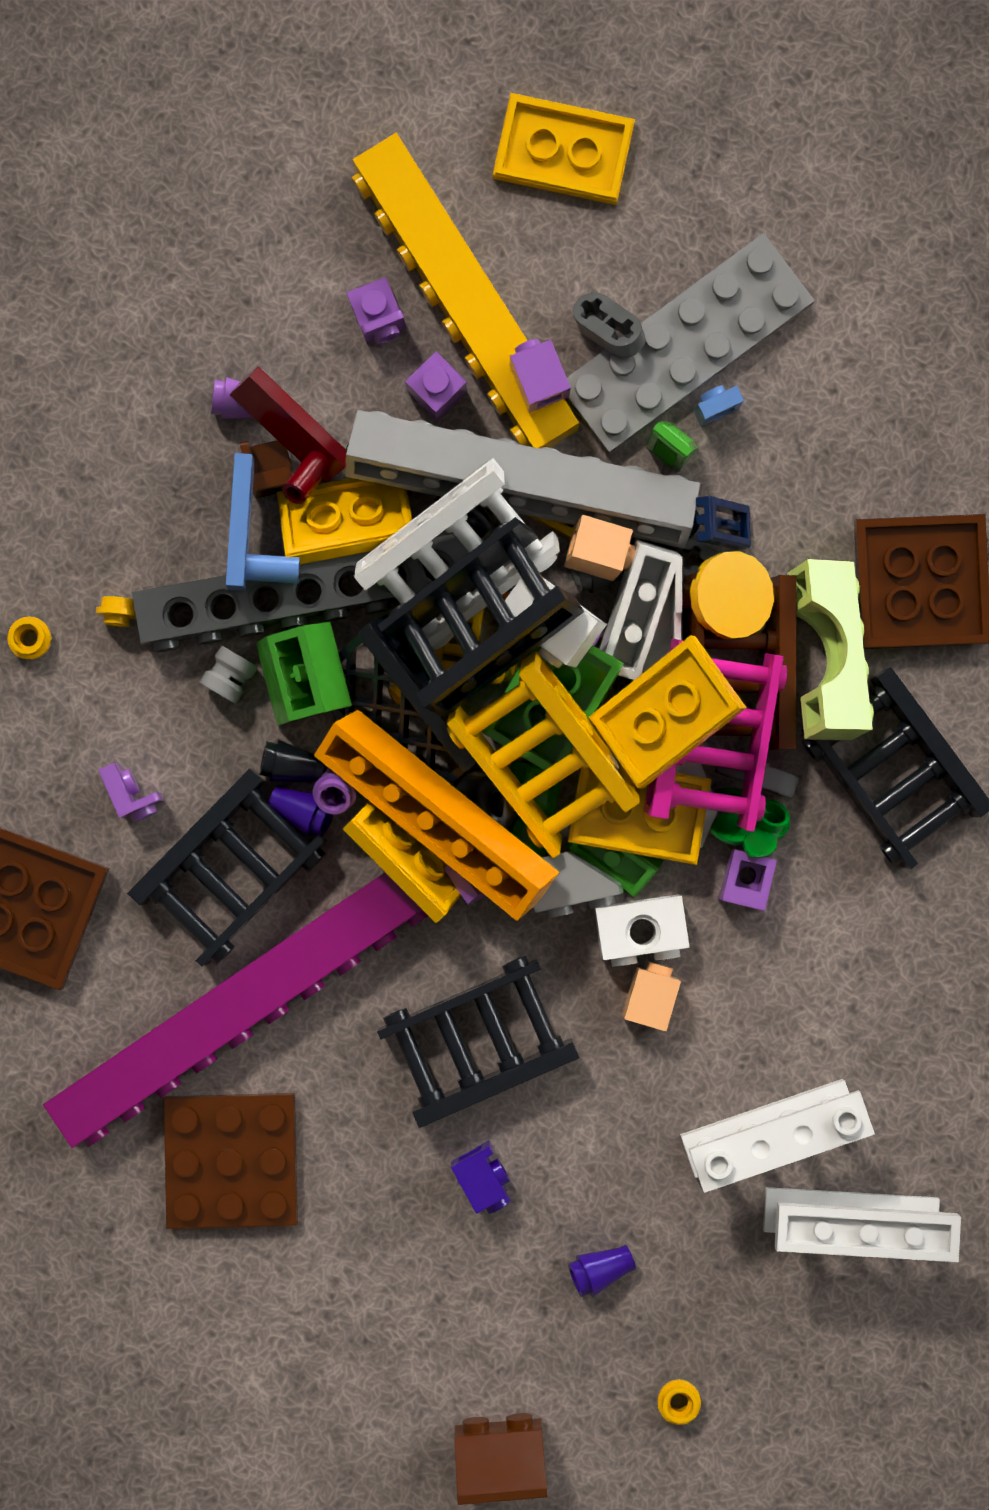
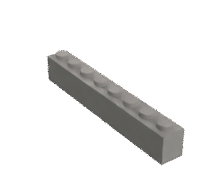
M357 410L346 453V477L443 497L494 458L504 471L505 485L501 487L503 489L501 495L516 513L575 525L581 516L585 515L632 529L631 537L685 549L693 527L696 497H698L700 487L699 482L689 481L680 475L666 476L647 472L638 466L630 465L623 467L609 464L596 457L586 456L581 458L567 455L549 447L539 449L520 445L514 440L507 438L492 439L478 436L465 429L450 430L436 427L423 420L408 421L398 419L381 411L365 412Z

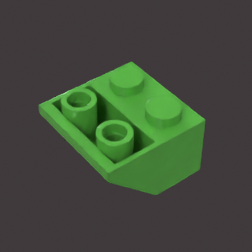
M330 622L296 627L266 636L256 642L277 726L352 706Z

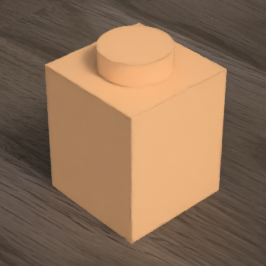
M582 515L574 526L564 567L614 581L623 570L628 571L632 564L636 546L629 543L633 530Z
M648 961L646 969L636 966L622 1017L625 1020L667 1031L681 983L678 978L671 976L673 968Z

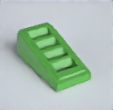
M661 421L656 424L647 442V448L676 472H680L698 449L696 442L673 423Z

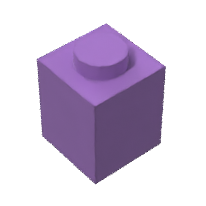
M532 339L515 348L516 353L510 355L509 366L529 413L569 397L571 387L551 339L540 343L539 339Z
M437 351L405 381L407 392L437 422L467 393V381Z

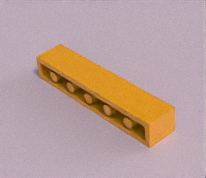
M359 710L334 722L314 754L323 764L516 921L538 904L560 873Z

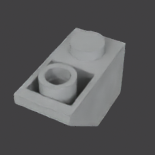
M572 851L562 852L555 858H552L550 855L541 858L560 873L538 904L534 906L535 913L547 911L548 918L571 914L573 913L572 905L587 901L589 902L590 909L615 904L614 896L624 892L623 885Z

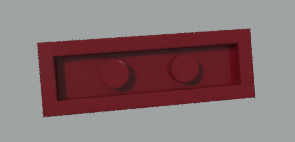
M259 366L245 377L229 394L301 462L282 488L283 494L292 503L303 504L320 481L327 483L346 468L347 450Z

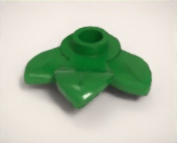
M722 788L718 789L716 793L741 797L742 789ZM765 800L764 816L761 821H756L755 832L737 826L738 814L725 812L716 818L710 826V831L723 843L730 845L743 844V848L750 858H764L775 851L777 840L782 839L788 832L790 816L788 810L781 803L775 800Z

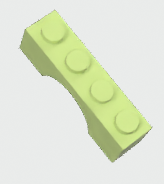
M807 559L788 572L787 575H796V616L811 625L820 636L826 651L827 665L825 675L818 687L800 697L804 738L810 740H853L873 730L872 721L874 716L873 706L869 701L867 679L869 667L864 657V624L860 619L858 603L859 581L855 577L854 562Z

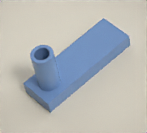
M235 453L226 572V587L228 590L246 591L247 580L298 584L300 557L248 554L255 463L252 454Z

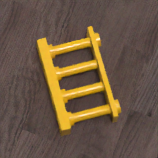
M536 650L522 660L519 685L470 718L460 706L449 715L447 730L456 746L460 749L466 748L524 821L527 825V833L535 846L539 849L544 847L550 856L555 858L560 855L561 830L607 801L610 803L616 801L622 810L627 812L640 803V789L632 781L599 731ZM538 699L547 711L545 713L546 719L498 751H495L481 731L527 700L535 701ZM555 733L559 736L565 734L573 745L572 753L522 785L507 765ZM581 767L584 769L591 768L599 778L598 786L548 818L534 801V798Z

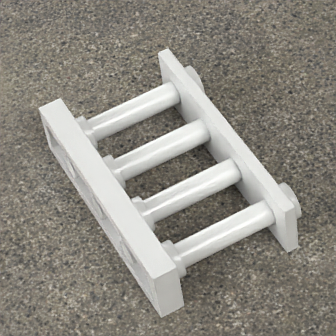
M494 458L489 460L356 563L354 578L365 591L375 583L379 586L384 584L400 604L406 603L416 594L397 573L399 571L398 565L411 556L413 560L418 558L435 579L441 576L450 568L432 548V539L445 530L447 533L453 532L469 553L478 547L483 541L466 521L468 518L467 513L478 504L482 507L488 506L502 524L511 521L514 517L523 522L501 495L503 491L501 487L505 485L503 469ZM553 531L540 541L536 539L525 548L539 573L549 568L557 559L556 554L560 552L558 537ZM512 562L505 567L501 566L490 575L501 595L515 586L521 579ZM477 588L471 593L468 592L456 602L466 621L487 606ZM442 614L422 628L434 650L443 647L454 635Z
M840 1079L680 1134L694 1177L699 1178L702 1190L705 1193L872 1136L875 1133L860 1091L849 1093L845 1080Z
M765 1187L763 1231L775 1233V1249L780 1252L959 1262L961 1216L957 1213L939 1212L940 1199L937 1197Z

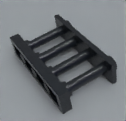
M516 517L509 522L499 525L488 539L408 602L396 606L390 612V615L378 624L380 631L401 643L408 640L430 679L428 685L416 693L425 709L444 718L584 613L578 600L558 585L553 589H549L525 550L528 545L539 537L533 529ZM509 560L513 563L534 598L532 605L516 617H514L490 577L492 573ZM474 587L477 588L499 625L497 632L481 644L456 604L460 598ZM440 614L443 615L464 652L462 659L446 671L422 631L424 626Z
M889 667L870 679L875 688L871 690L872 696L869 697V701L873 706L874 715L882 709L885 711L891 709L901 722L897 725L898 730L848 767L845 766L832 748L840 740L805 739L802 741V744L816 762L823 759L884 843L879 848L887 860L894 867L900 863L903 868L912 869L918 864L909 852L912 848L960 813L962 815L969 813L972 818L984 816L989 812V798L892 667ZM917 743L926 755V758L922 760L924 765L872 802L857 781L907 744L913 746ZM934 778L937 781L943 778L952 790L948 795L949 800L898 837L883 816Z
M249 768L127 893L138 905L147 904L150 900L154 904L159 902L206 948L195 960L201 967L208 964L211 960L218 965L235 948L230 940L302 867L309 872L326 855L321 849L327 842L323 836L318 835L309 843L262 797L265 793L260 788L266 783V780L254 769ZM241 807L246 812L251 810L297 855L280 875L232 829L234 823L230 818ZM211 838L215 842L220 840L267 886L250 905L202 860L204 855L199 850ZM180 869L185 874L190 871L237 918L220 936L171 890L174 886L169 880Z
M526 956L517 958L504 964L502 967L505 973L412 1014H409L407 1008H403L383 1018L385 1025L377 1031L380 1040L395 1034L421 1095L417 1098L420 1104L414 1106L412 1110L418 1128L579 1059L572 1039L563 1041L560 1035H555L530 978V974L541 970L537 959L528 962ZM511 982H514L540 1042L537 1045L539 1052L524 1059L521 1053L515 1052L490 994L491 991ZM473 999L500 1058V1061L497 1062L499 1070L483 1076L481 1070L476 1071L450 1009ZM431 1017L435 1018L460 1075V1079L457 1080L460 1087L443 1093L441 1087L436 1088L410 1028Z

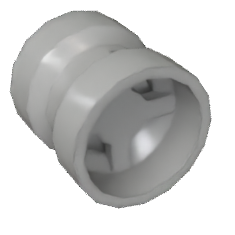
M221 645L215 655L216 663L212 670L206 671L199 682L237 704L243 694V684L246 680L253 678L259 667Z

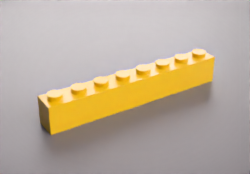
M397 132L352 159L356 174L351 179L357 191L364 200L369 197L372 198L378 208L374 216L386 236L392 232L394 233L401 245L396 251L409 272L416 268L424 281L419 285V288L431 307L439 305L446 316V319L441 322L447 334L454 343L461 340L469 355L465 356L464 359L476 379L482 376L485 378L492 389L487 393V396L499 415L506 412L514 424V427L510 429V433L515 442L539 449L543 447L551 448L577 432L579 422L565 399L531 413L528 412L509 366L510 355L515 354V348L526 342L527 339Z

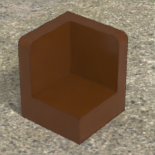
M278 440L251 446L249 441L240 442L241 452L243 454H252L254 458L252 494L255 499L274 495L282 491L283 486L293 474L288 450Z

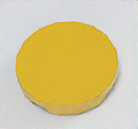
M741 551L718 553L705 560L698 568L700 570L697 573L696 579L692 580L690 587L691 608L698 623L722 639L745 638L759 631L770 617L774 603L773 583L766 568L755 557Z

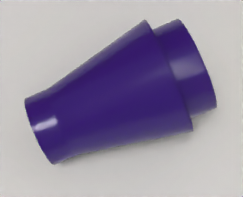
M279 785L273 790L268 802L283 818L308 836L313 834L323 836L334 817L333 814L325 813L318 807L312 793L286 789Z
M627 1245L615 1249L577 1255L576 1261L568 1264L571 1278L581 1297L588 1294L594 1297L628 1272L636 1270L634 1259Z

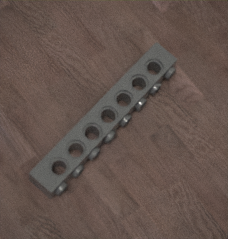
M454 534L432 539V548L449 568L469 554V551ZM370 552L301 564L298 584L247 580L246 591L228 590L226 587V575L132 592L140 642L147 647L153 646L154 652L179 649V641L196 638L197 645L222 641V633L238 631L239 637L259 635L264 633V626L280 623L281 629H292L307 625L306 618L323 615L324 622L342 620L349 617V610L365 608L366 614L381 613L391 610V603L398 602V600L384 584L379 586L377 583L366 591L363 588L360 594L353 597L346 596L341 592L342 581L347 576L355 575L356 563ZM410 556L398 565V568L406 572L407 579L405 583L415 594H418L433 582L425 575L426 567L418 558L413 560ZM307 583H316L321 586V596L313 604H304L299 600V591ZM267 590L277 592L279 602L276 608L270 612L260 611L257 607L259 595ZM223 598H232L236 603L234 615L226 620L217 619L215 615L216 604ZM180 606H191L193 610L191 623L182 628L176 627L173 623L175 610Z

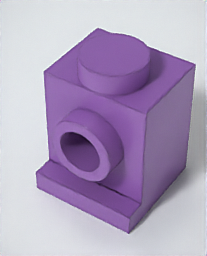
M743 844L741 851L731 849L718 899L765 911L777 860L767 857L750 858L746 854ZM744 867H750L754 872L753 880L747 884L741 882L739 878V872Z

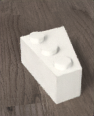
M636 538L633 544L636 548L632 564L628 571H624L599 648L623 662L624 665L618 675L632 680L638 678L669 653L671 638L682 640V556L677 551Z

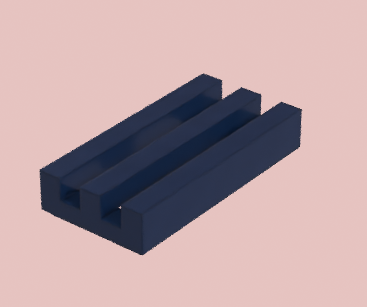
M712 496L696 497V506L704 508V514L696 515L697 524L705 526V532L697 533L698 542L731 549L750 548V507L748 505ZM716 511L734 516L739 515L740 522L716 517ZM717 529H722L735 533L740 532V537L717 532Z

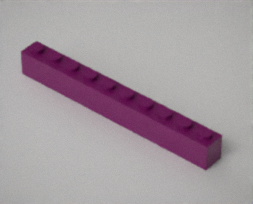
M384 872L48 1100L43 1106L71 1148L84 1141L87 1147H90L110 1133L105 1125L119 1116L124 1123L146 1108L142 1100L156 1092L159 1098H162L182 1084L177 1076L191 1067L196 1074L218 1059L214 1051L224 1044L228 1043L231 1049H234L254 1035L250 1029L252 1025L263 1018L268 1025L290 1011L285 1004L298 994L301 995L303 1000H306L326 986L322 978L336 969L340 976L362 962L357 955L370 945H372L375 951H378L397 938L393 931L405 921H408L411 927L427 918L428 915Z

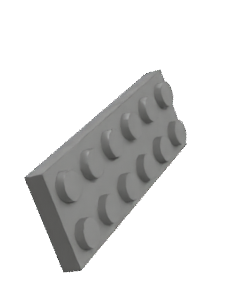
M763 233L644 320L641 326L646 338L645 344L636 355L628 358H619L605 349L568 376L567 380L571 390L569 397L566 399L609 455L810 307L815 300ZM630 332L629 334L624 335V337L630 338L632 336V333Z

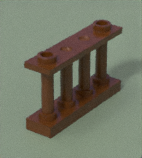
M698 572L685 576L684 583H682L683 640L692 635L696 636L704 649L761 650L762 654L768 653L784 656L782 665L787 666V679L783 691H778L768 750L796 749V575H778L770 578L773 583L774 603L770 617L766 621V628L762 630V633H753L748 637L722 639L711 631H704V627L698 623L691 608L690 587L692 580L696 579ZM726 679L736 693H758L759 683ZM727 723L712 736H751L753 727Z

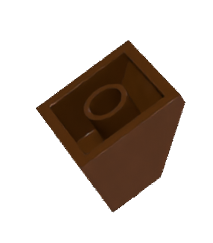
M516 1413L507 1416L506 1421L489 1423V1419L486 1417H471L463 1420V1425H455L454 1444L458 1505L548 1497L541 1418L532 1419L531 1414Z

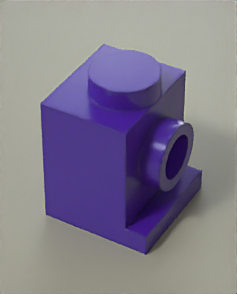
M489 1140L451 1161V1169L476 1214L484 1209L487 1210L488 1214L494 1213L511 1202L507 1189L504 1186L510 1182V1179L498 1158L493 1161L489 1159V1156L493 1154V1146Z

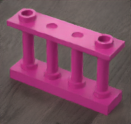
M671 638L669 652L684 640ZM765 653L763 666L711 658L726 679L760 684L756 710L746 708L728 722V724L753 727L749 752L743 753L697 746L647 785L643 812L652 817L668 819L670 808L675 809L677 805L735 813L738 814L737 826L755 832L756 821H761L765 812V796L761 795L777 693L778 691H783L787 679V666L782 665L784 656ZM684 762L745 770L742 795L740 797L680 788L679 783L674 782L677 765L682 766Z

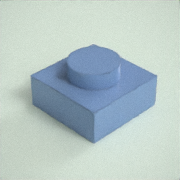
M723 385L700 396L702 402L698 403L694 413L700 426L703 427L739 410L744 399L737 385L726 391Z

